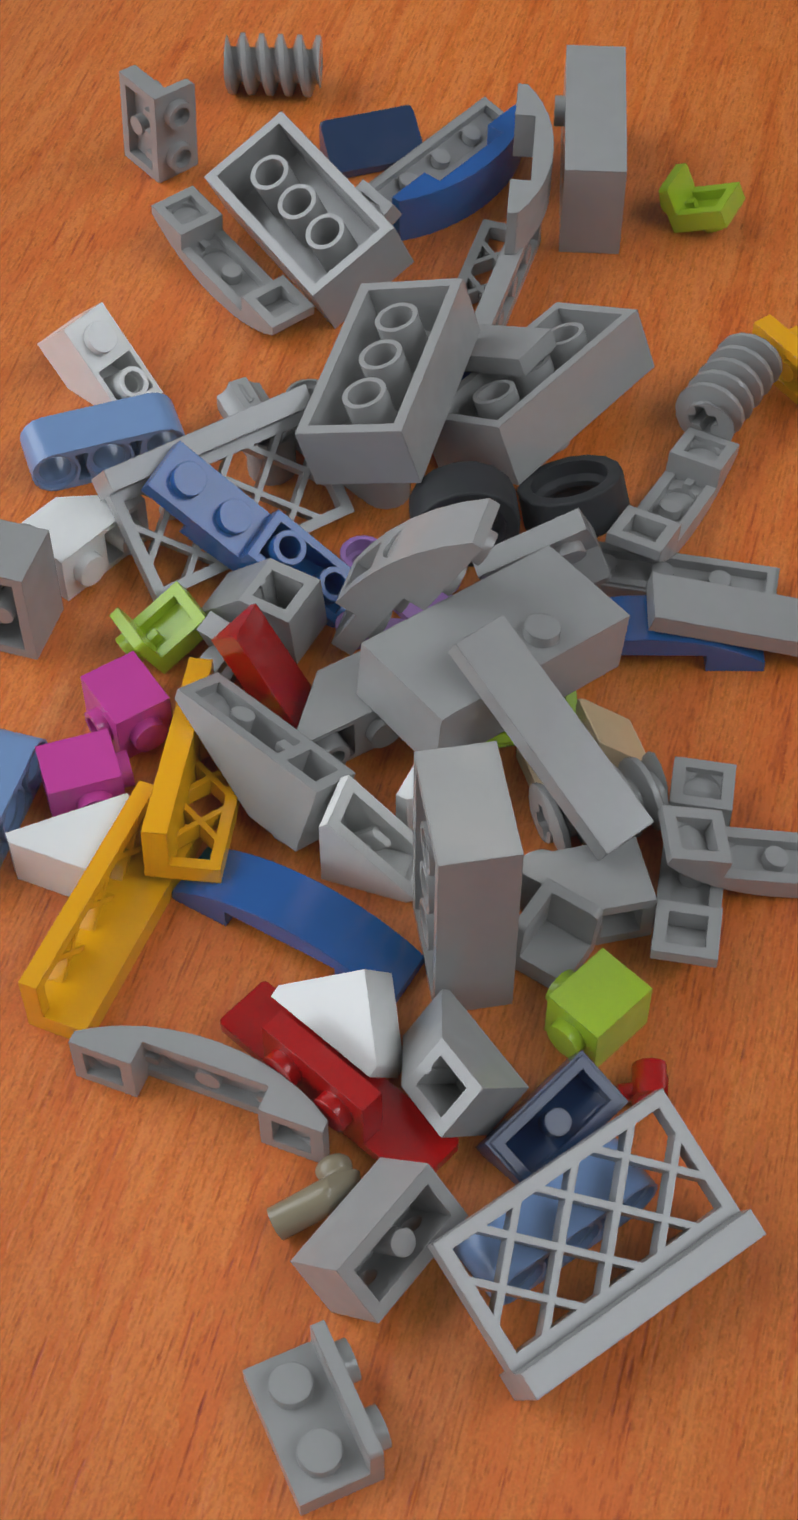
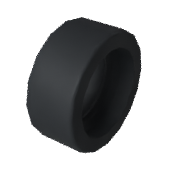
M580 455L549 462L539 467L517 489L526 531L579 508L592 525L596 536L600 537L608 532L625 508L630 505L623 470L617 461L606 456Z
M476 461L453 462L441 466L425 475L422 482L417 483L409 495L410 519L448 505L491 498L500 504L491 530L498 533L494 545L520 533L521 518L516 490L508 475L495 466ZM470 562L468 567H474L473 563Z

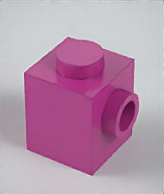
M134 651L80 676L87 711L84 713L90 732L108 729L115 752L126 750L128 757L131 758L141 752H148L157 748L167 739L172 721L170 698Z
M108 729L35 746L42 783L52 817L125 794L124 788L135 786L127 751L115 752Z

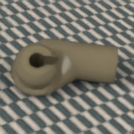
M334 1153L324 1157L318 1162L315 1169L318 1181L267 1208L271 1224L282 1240H286L328 1217L361 1180L359 1170L353 1169L352 1162L347 1155Z

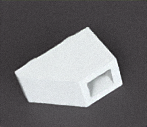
M103 302L75 316L37 344L66 387L92 405L146 393H163Z
M98 495L55 497L22 522L49 530L61 596L67 601H70L86 587L97 583L105 572L131 554L106 499L100 501ZM138 496L126 501V507L134 524L149 530L145 498ZM141 537L143 543L147 541V539Z

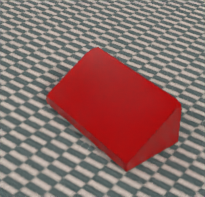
M256 603L251 604L211 641L245 691L297 729L312 686Z

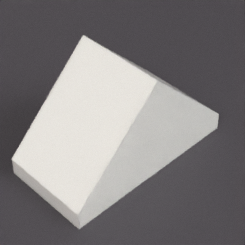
M350 775L341 777L319 825L321 879L405 903L413 901V831Z
M128 793L6 832L17 878L69 897L128 800Z
M362 969L278 985L272 994V998L369 1077L397 1078L401 1073L402 1045L392 973Z

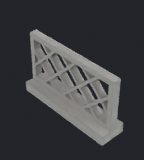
M305 384L103 470L91 480L100 501L106 499L153 601L176 581L187 589L229 569L210 554L201 551V548L194 542L191 547L163 536L170 517V513L164 508L160 514L155 532L134 524L125 502L140 495L149 497L141 491L142 487L172 446L178 441L183 442L210 465L221 460L218 472L250 496L256 503H259L260 500L286 511V515L293 521L295 516L308 520L299 524L308 533L355 512L343 484H321L326 486L335 505L334 509L320 515L299 506L308 479L314 481L305 459L303 465H300L275 454L282 433L299 425L311 398ZM270 439L267 450L255 446ZM243 451L263 460L254 487L226 476L233 454ZM272 464L299 475L290 502L263 491ZM141 537L151 541L148 552ZM159 545L188 556L181 578L163 586L153 564ZM197 560L210 564L193 573Z
M663 1088L643 1098L428 1244L427 1247L503 1368L504 1372L499 1376L515 1401L539 1400L765 1236L766 1232L751 1209L740 1211ZM652 1112L668 1136L664 1162L631 1154L635 1124ZM619 1135L617 1150L602 1147ZM588 1156L615 1162L608 1201L574 1193L579 1162ZM679 1156H681L688 1168L678 1166ZM629 1166L662 1173L656 1213L623 1205ZM563 1174L561 1189L545 1186ZM676 1177L697 1182L713 1206V1209L695 1222L670 1216ZM532 1194L558 1200L552 1241L516 1233L522 1201ZM572 1204L606 1212L600 1252L565 1244ZM506 1213L503 1229L487 1226ZM620 1216L654 1224L649 1255L639 1262L614 1256ZM668 1227L682 1230L666 1242ZM473 1234L501 1240L494 1282L469 1276L453 1248ZM514 1243L550 1252L543 1293L507 1285ZM563 1255L598 1263L593 1295L583 1302L556 1297ZM612 1267L626 1270L610 1282ZM478 1289L492 1292L489 1307ZM505 1296L541 1304L535 1336L517 1349H514L500 1326ZM554 1307L569 1310V1312L552 1323Z

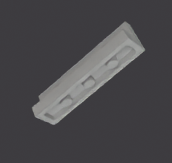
M483 219L458 278L464 279L471 303L479 302L475 311L478 324L507 325L540 245L542 222L529 242L515 255L504 254L505 243L502 250L496 253L488 245L490 239L505 242L506 223ZM493 270L486 284L480 285L474 277Z

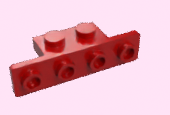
M263 981L259 983L220 1019L223 1033L253 1058L274 1069L298 1087L328 1120L329 1127L337 1132H342L375 1161L383 1157L428 1163L436 1173L458 1151V1137L441 1138L412 1099L385 1077H369L272 998L271 996L276 988L269 982Z

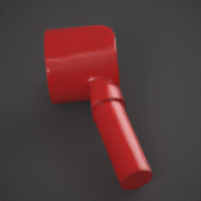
M650 1057L636 1060L631 1067V1082L620 1083L615 1087L633 1105L663 1088L668 1096L669 1078L667 1075V1064L659 1058Z

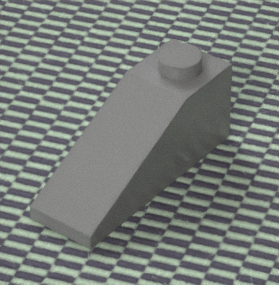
M219 672L178 688L175 696L177 704L249 817L268 830L275 839L286 844L295 852L319 840V825L340 778L350 775L354 779L356 773Z

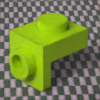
M686 163L676 164L659 188L660 205L664 213L667 214L674 233L700 230L713 233L727 228L746 199L740 182L695 187Z
M176 581L136 618H130L118 607L109 616L122 632L115 638L120 648L126 654L134 651L142 662L146 659L165 674L203 640L197 628L207 615L188 590Z

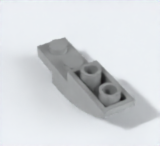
M491 498L437 508L405 521L371 543L354 560L336 601V604L346 610L331 644L352 655L367 637L370 639L384 631L392 616L393 609L402 613L409 603H412L425 610L441 593L447 596L452 595L464 578L469 563L472 562L479 566L492 550L498 533L491 530L500 504Z

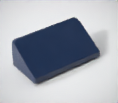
M411 105L320 122L319 125L320 151L346 178L385 171L422 143L416 116Z
M581 1050L566 1059L475 1148L485 1159L517 1185L604 1126L629 1101Z

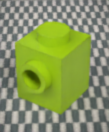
M602 948L577 971L574 972L572 969L565 970L553 981L545 997L547 1009L544 1030L547 1032L554 1047L564 1056L569 1058L583 1050L592 1062L599 1067L647 1023L653 988L607 950Z

